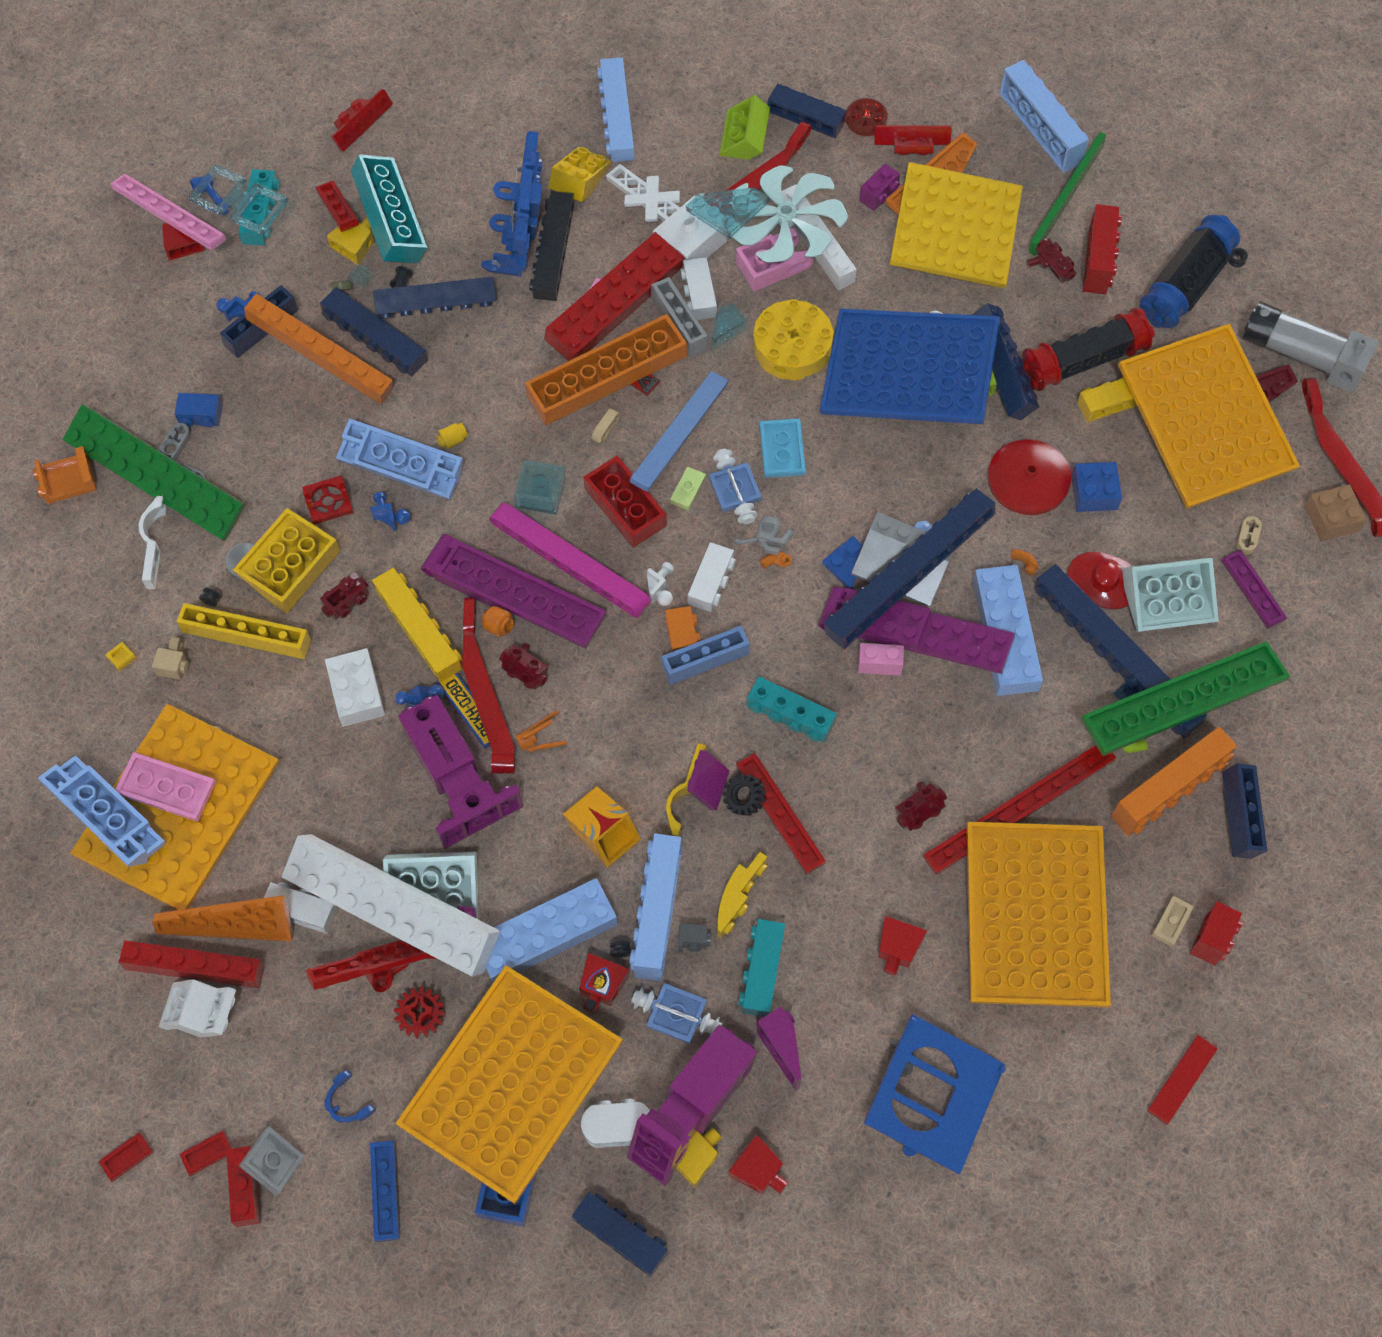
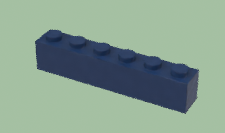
M493 277L372 291L376 316L380 315L381 319L392 318V314L400 313L401 316L413 315L412 311L428 314L433 313L432 309L440 308V312L452 311V307L460 306V310L470 309L473 304H480V307L492 306V302L496 301Z
M337 287L320 302L321 313L328 321H334L342 331L347 330L356 341H362L370 351H376L387 363L391 362L396 365V368L401 373H407L412 377L428 361L426 351Z
M987 303L972 315L1000 316L992 371L1009 417L1022 420L1039 408L1037 395L1032 390L1030 377L1024 370V362L1018 355L1017 345L1012 340L1011 330L1004 320L1002 309Z

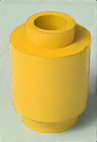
M462 423L449 425L439 430L438 436H436L440 447H445L446 450L464 442V439L468 438L467 431Z

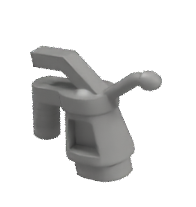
M764 516L759 522L758 534L755 538L747 540L735 539V543L747 544L757 542L765 553L779 555L780 549L775 547L784 548L794 533L792 530L787 529L781 538H777L776 536L781 529V521L775 517Z

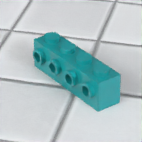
M251 170L238 232L242 244L265 246L267 238H270L271 231L269 225L274 219L273 206L277 205L276 191L280 190V179H277L274 170Z
M759 676L747 696L746 706L752 712L757 714L763 713L771 721L786 724L790 730L794 732L800 731L815 742L821 741L825 743L836 722L837 713Z
M758 919L757 926H752L750 939L754 940L753 948H748L746 961L750 962L749 970H744L742 983L746 984L745 992H740L738 1006H743L742 1014L765 1017L771 1012L785 923Z

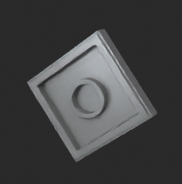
M267 1126L241 1161L239 1167L276 1196L281 1192L305 1155Z

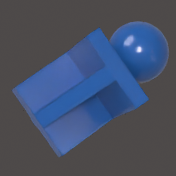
M251 291L245 301L237 296L231 301L227 298H221L217 301L216 307L221 313H224L226 320L230 322L234 317H240L245 313L244 308L257 292Z
M376 492L373 495V500L377 504V506L370 507L374 520H379L392 527L393 531L397 530L396 522L405 525L410 521V513L405 509L398 510L394 515L391 503L385 504V493Z
M437 684L430 687L417 685L407 694L399 691L395 696V701L400 705L406 703L407 708L415 707L427 697L438 695L439 699H441L444 692L442 687Z

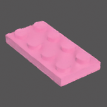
M133 752L115 790L122 797L198 822L216 781L213 778Z

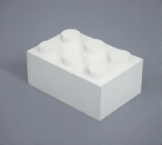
M367 648L325 659L338 717L343 727L385 716L371 657Z

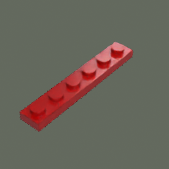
M754 753L736 763V768L740 774L758 778L760 780L759 783L764 785L762 790L766 791V795H763L766 801L761 802L762 808L805 874L807 875L826 863L824 857L757 755Z

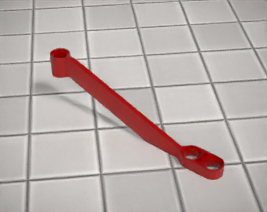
M802 121L791 135L783 151L706 204L723 216L733 209L732 201L736 188L748 183L749 196L762 188L760 185L761 176L777 166H786L808 138L812 125Z
M1305 378L1302 381V391L1308 413L1313 420L1319 445L1347 485L1350 484L1356 498L1370 516L1372 535L1374 537H1381L1382 496L1323 414V401L1317 379Z
M464 597L462 669L492 750V774H514L515 747L474 638L475 597Z

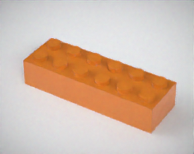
M1220 726L1120 800L1111 818L1128 837L1133 833L1136 835L1140 834L1146 829V824L1150 820L1155 822L1164 814L1163 811L1167 807L1170 810L1179 804L1181 797L1184 795L1186 797L1190 796L1197 789L1196 786L1200 783L1203 785L1213 777L1212 774L1215 771H1223L1230 764L1229 761L1235 756L1233 752L1237 745Z

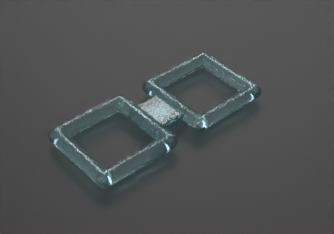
M213 165L189 196V200L192 203L218 215H222L228 207L234 209L230 215V220L260 235L266 233L289 201L288 197L258 183H255L248 193L243 191L242 188L247 183V179L218 165ZM216 174L237 182L219 206L199 197ZM258 192L278 201L261 225L241 217V214Z

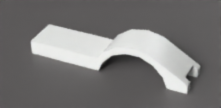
M157 496L141 515L139 521V533L147 545L142 581L146 589L156 588L161 551L157 543L148 538V531L154 521L166 516L167 505L163 504V496Z

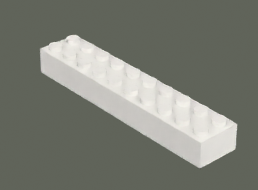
M312 834L297 836L282 874V878L470 976L484 973L501 932Z

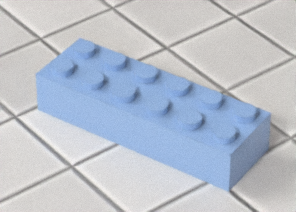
M1024 60L1005 68L999 93L1063 173L1077 167L1085 156L1089 141L1086 133L1082 132L1077 126L1076 121L1068 115L1064 106L1059 104L1054 94L1045 87L1043 81L1036 76L1032 67L1028 66Z
M1018 565L975 570L973 586L981 624L1015 633V639L1003 674L992 672L996 696L1039 691L1043 678Z
M654 833L653 841L648 843L647 854L649 862L645 863L644 883L646 884H642L640 894L643 906L639 905L637 912L638 926L640 927H635L633 941H635L634 948L636 950H632L630 956L631 970H634L635 978L662 981L682 853L681 837Z
M597 878L494 927L501 932L486 966V971L492 983H494L505 965L520 973L617 926V917Z

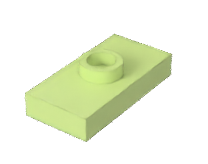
M687 467L670 498V503L689 511L706 479V474Z

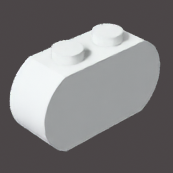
M634 1099L621 1100V1103L611 1104V1101H599L597 1105L590 1106L582 1116L581 1129L587 1143L594 1148L630 1146L638 1118L642 1113L647 1115L650 1110L643 1103L635 1102Z

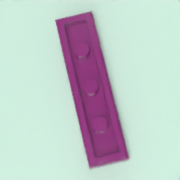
M1241 550L1222 558L1221 562L1267 629L1287 619V616Z

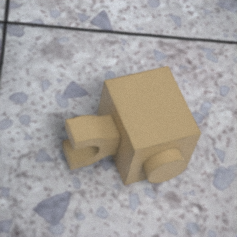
M171 637L169 649H157L152 664V669L157 676L182 680L183 673L188 671L189 662L184 653L181 652L183 643H180V638Z

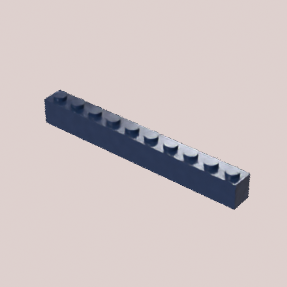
M977 488L971 493L966 494L956 507L950 508L947 515L941 520H937L929 531L921 534L911 547L905 548L902 555L896 560H892L884 571L876 574L866 587L860 588L850 601H846L839 611L826 619L824 623L826 635L845 650L996 514L995 502Z
M1054 564L1036 579L1034 585L1036 593L1041 598H1045L1050 603L1051 608L1064 617L1068 626L1074 627L1079 632L1084 642H1089L1094 647L1099 657H1104L1109 662L1111 669L1119 673L1130 688H1134L1139 693L1171 680L1057 564ZM1207 714L1171 729L1175 734L1181 735L1185 739L1203 724Z

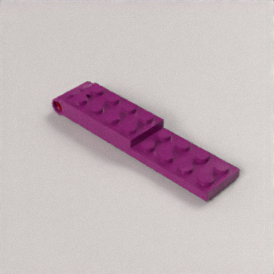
M447 534L441 535L421 566V571L430 577H434L436 581L467 596L475 597L476 600L490 607H501L512 615L514 614L585 649L606 616L605 610L462 543Z
M832 587L818 626L825 630L824 623L826 619L839 611L841 606L846 601H850L858 591L849 588ZM898 601L858 638L880 644L903 645L904 650L1003 674L1015 639V633L931 613V608Z

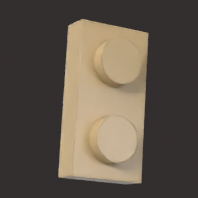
M1172 896L1152 936L1173 947L1194 906Z

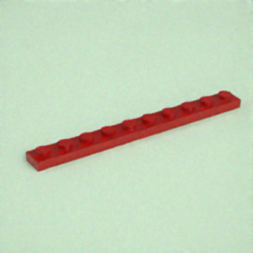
M1095 745L976 822L1019 823L1113 763L1117 757L1113 752L1103 756ZM967 828L923 855L924 860L935 875H938L967 856Z

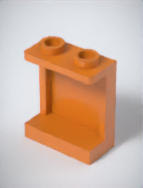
M83 446L75 448L76 455L44 465L39 460L34 461L36 468L33 469V474L36 481L39 480L40 484L37 486V491L40 498L44 497L47 504L97 490L89 457Z

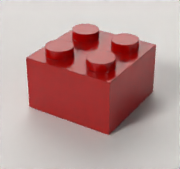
M1216 901L1207 912L1189 954L1214 966L1220 960L1224 961L1234 946L1235 942L1232 940L1235 934H1238L1243 922L1239 921L1242 913Z

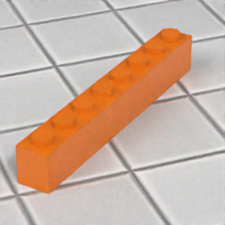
M257 293L244 308L246 320L377 403L382 404L393 390L392 379Z

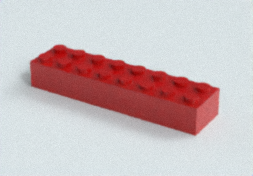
M654 232L549 324L545 329L544 340L567 361L589 352L651 297L652 284L668 277L671 279L682 269L684 256L657 232Z

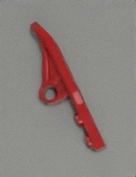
M398 940L360 951L349 958L307 969L306 976L314 990L366 976L372 988L380 993L387 991L392 985L394 975L408 967L409 964L425 959L437 958L403 940Z

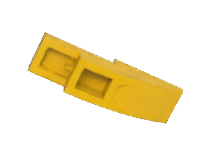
M759 852L747 869L739 864L728 881L719 906L717 936L719 938H722L724 934L729 935L735 927L734 921L738 916L742 917L748 910V896L744 893H750L755 885L753 882L757 876L761 877L768 868L766 865L767 856Z

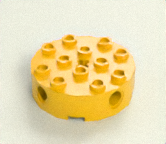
M796 299L776 302L763 310L755 321L753 332L754 355L766 372L779 379L794 381L804 379L806 376L823 370L829 361L834 331L830 319L816 305Z

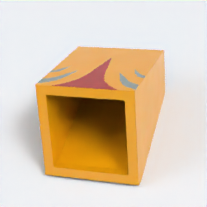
M597 786L563 813L569 827L607 868L641 840L628 812Z

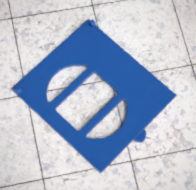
M911 1014L863 1124L903 1144V1153L906 1156L911 1157L919 1153L943 1167L960 1174L1000 1076L1006 1071L1005 1064L918 1016ZM924 1047L934 1048L943 1052L953 1063L957 1079L914 1057L912 1052ZM906 1062L954 1087L943 1116L895 1091ZM894 1099L937 1123V1126L928 1131H916L908 1128L897 1118L891 1100Z

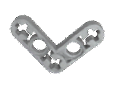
M184 423L173 425L158 451L176 461L191 437L188 426ZM184 430V434H179V436L177 435V432H182ZM169 446L176 447V450L172 453L165 452ZM178 462L206 480L202 471Z

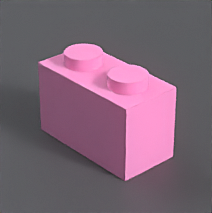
M860 643L858 673L901 676L904 646Z

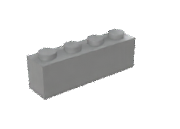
M668 277L652 284L651 300L662 316L668 314L687 342V356L692 357L706 351L708 336L671 279Z

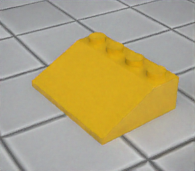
M286 508L235 566L233 572L270 603L288 613L339 554L340 549L335 538Z

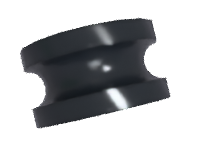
M1234 248L1228 262L1233 267H1242L1248 258V254L1242 248Z
M204 588V594H201L199 599L207 605L216 607L218 604L217 600H220L221 595L213 589Z
M616 941L610 943V948L613 949L610 952L611 957L625 958L631 955V952L628 950L630 948L629 942Z

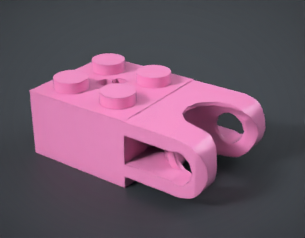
M792 228L790 232L793 247H795L799 240V234ZM778 233L773 236L770 234L754 245H743L736 248L735 263L752 291L755 292L809 269L813 264L814 258L805 257L807 252L805 250L801 252L794 251L793 256L786 261L771 263L762 261L756 253L771 249L779 237Z

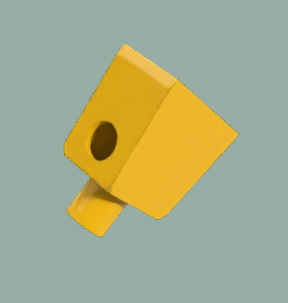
M365 218L358 226L343 232L338 227L327 235L330 248L359 265L374 244L368 218Z
M711 1128L704 1136L698 1131L690 1140L685 1157L676 1167L694 1188L718 1158V1153L713 1146L722 1137L714 1128Z

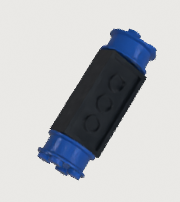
M1208 215L1204 217L1200 227H1197L1153 282L1149 288V294L1144 295L1140 300V309L1144 310L1146 318L1151 321L1154 327L1173 328L1177 326L1180 316L1192 310L1230 260L1232 249L1237 247L1241 236L1236 226L1227 216Z

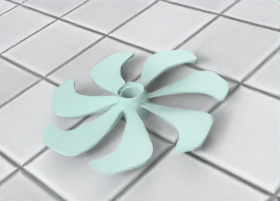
M777 166L761 176L760 185L765 194L778 207L765 205L753 200L748 193V183L739 186L734 191L732 207L736 213L751 217H773L750 227H742L731 220L728 226V233L740 244L751 246L763 240L779 223L781 229L774 246L769 250L757 252L756 255L764 262H781L793 256L794 247L789 228L796 224L806 235L810 243L805 257L820 256L831 242L830 234L797 219V214L826 216L832 218L840 228L848 219L844 205L839 200L830 199L800 210H796L795 206L815 190H833L835 187L830 177L815 173L805 174L797 184L792 202L784 200L781 184L782 180L793 171V168Z

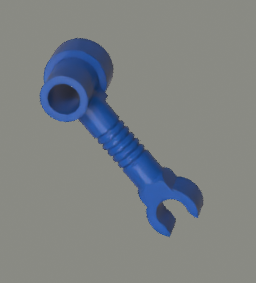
M209 174L200 178L190 179V185L196 194L206 191L221 215L229 213L226 208L228 207L227 203L219 197L211 186L214 183Z

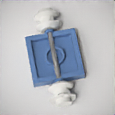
M720 449L714 455L713 460L718 462L716 468L721 471L709 474L713 491L722 513L735 509V515L739 516L738 522L745 525L755 521L758 515L756 511H752L754 509V504L752 503L762 501V496L748 462L732 467L736 463L735 458L731 457L733 452L727 449Z
M665 983L657 1000H654L653 991L646 994L643 987L640 991L636 990L634 992L631 1003L634 1004V1009L638 1006L643 1007V1013L653 1009L646 1025L647 1028L687 1044L691 1043L697 1027L700 1026L701 1035L705 1032L711 1035L718 1025H723V1023L719 1022L720 1017L713 1020L710 1013L705 1015L703 1019L701 1018L707 999Z

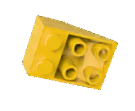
M577 147L552 167L548 188L558 192L574 193V199L583 202L592 194L612 164V161L603 155L590 152L587 148Z

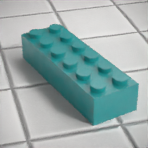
M358 154L350 171L383 261L419 263L427 249V245L394 158Z

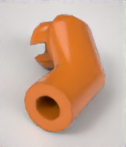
M1013 549L1011 558L1022 561L1025 564L1024 570L1027 575H1034L1035 571H1038V563L1033 555L1029 552Z
M780 552L779 555L769 554L759 561L764 569L773 564L788 567L792 563V557Z

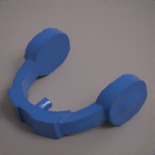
M349 1070L343 1071L333 1079L334 1084L329 1089L324 1100L325 1108L330 1113V1117L340 1123L356 1120L363 1121L376 1111L371 1104L350 1117H340L335 1113L340 1107L337 1105L333 1108V1095L339 1087L352 1077Z

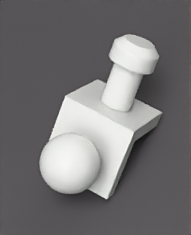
M664 562L658 573L651 568L647 570V580L651 603L657 600L660 605L668 606L672 603L673 596L666 590V579L664 578L667 574H671L674 568L669 562Z

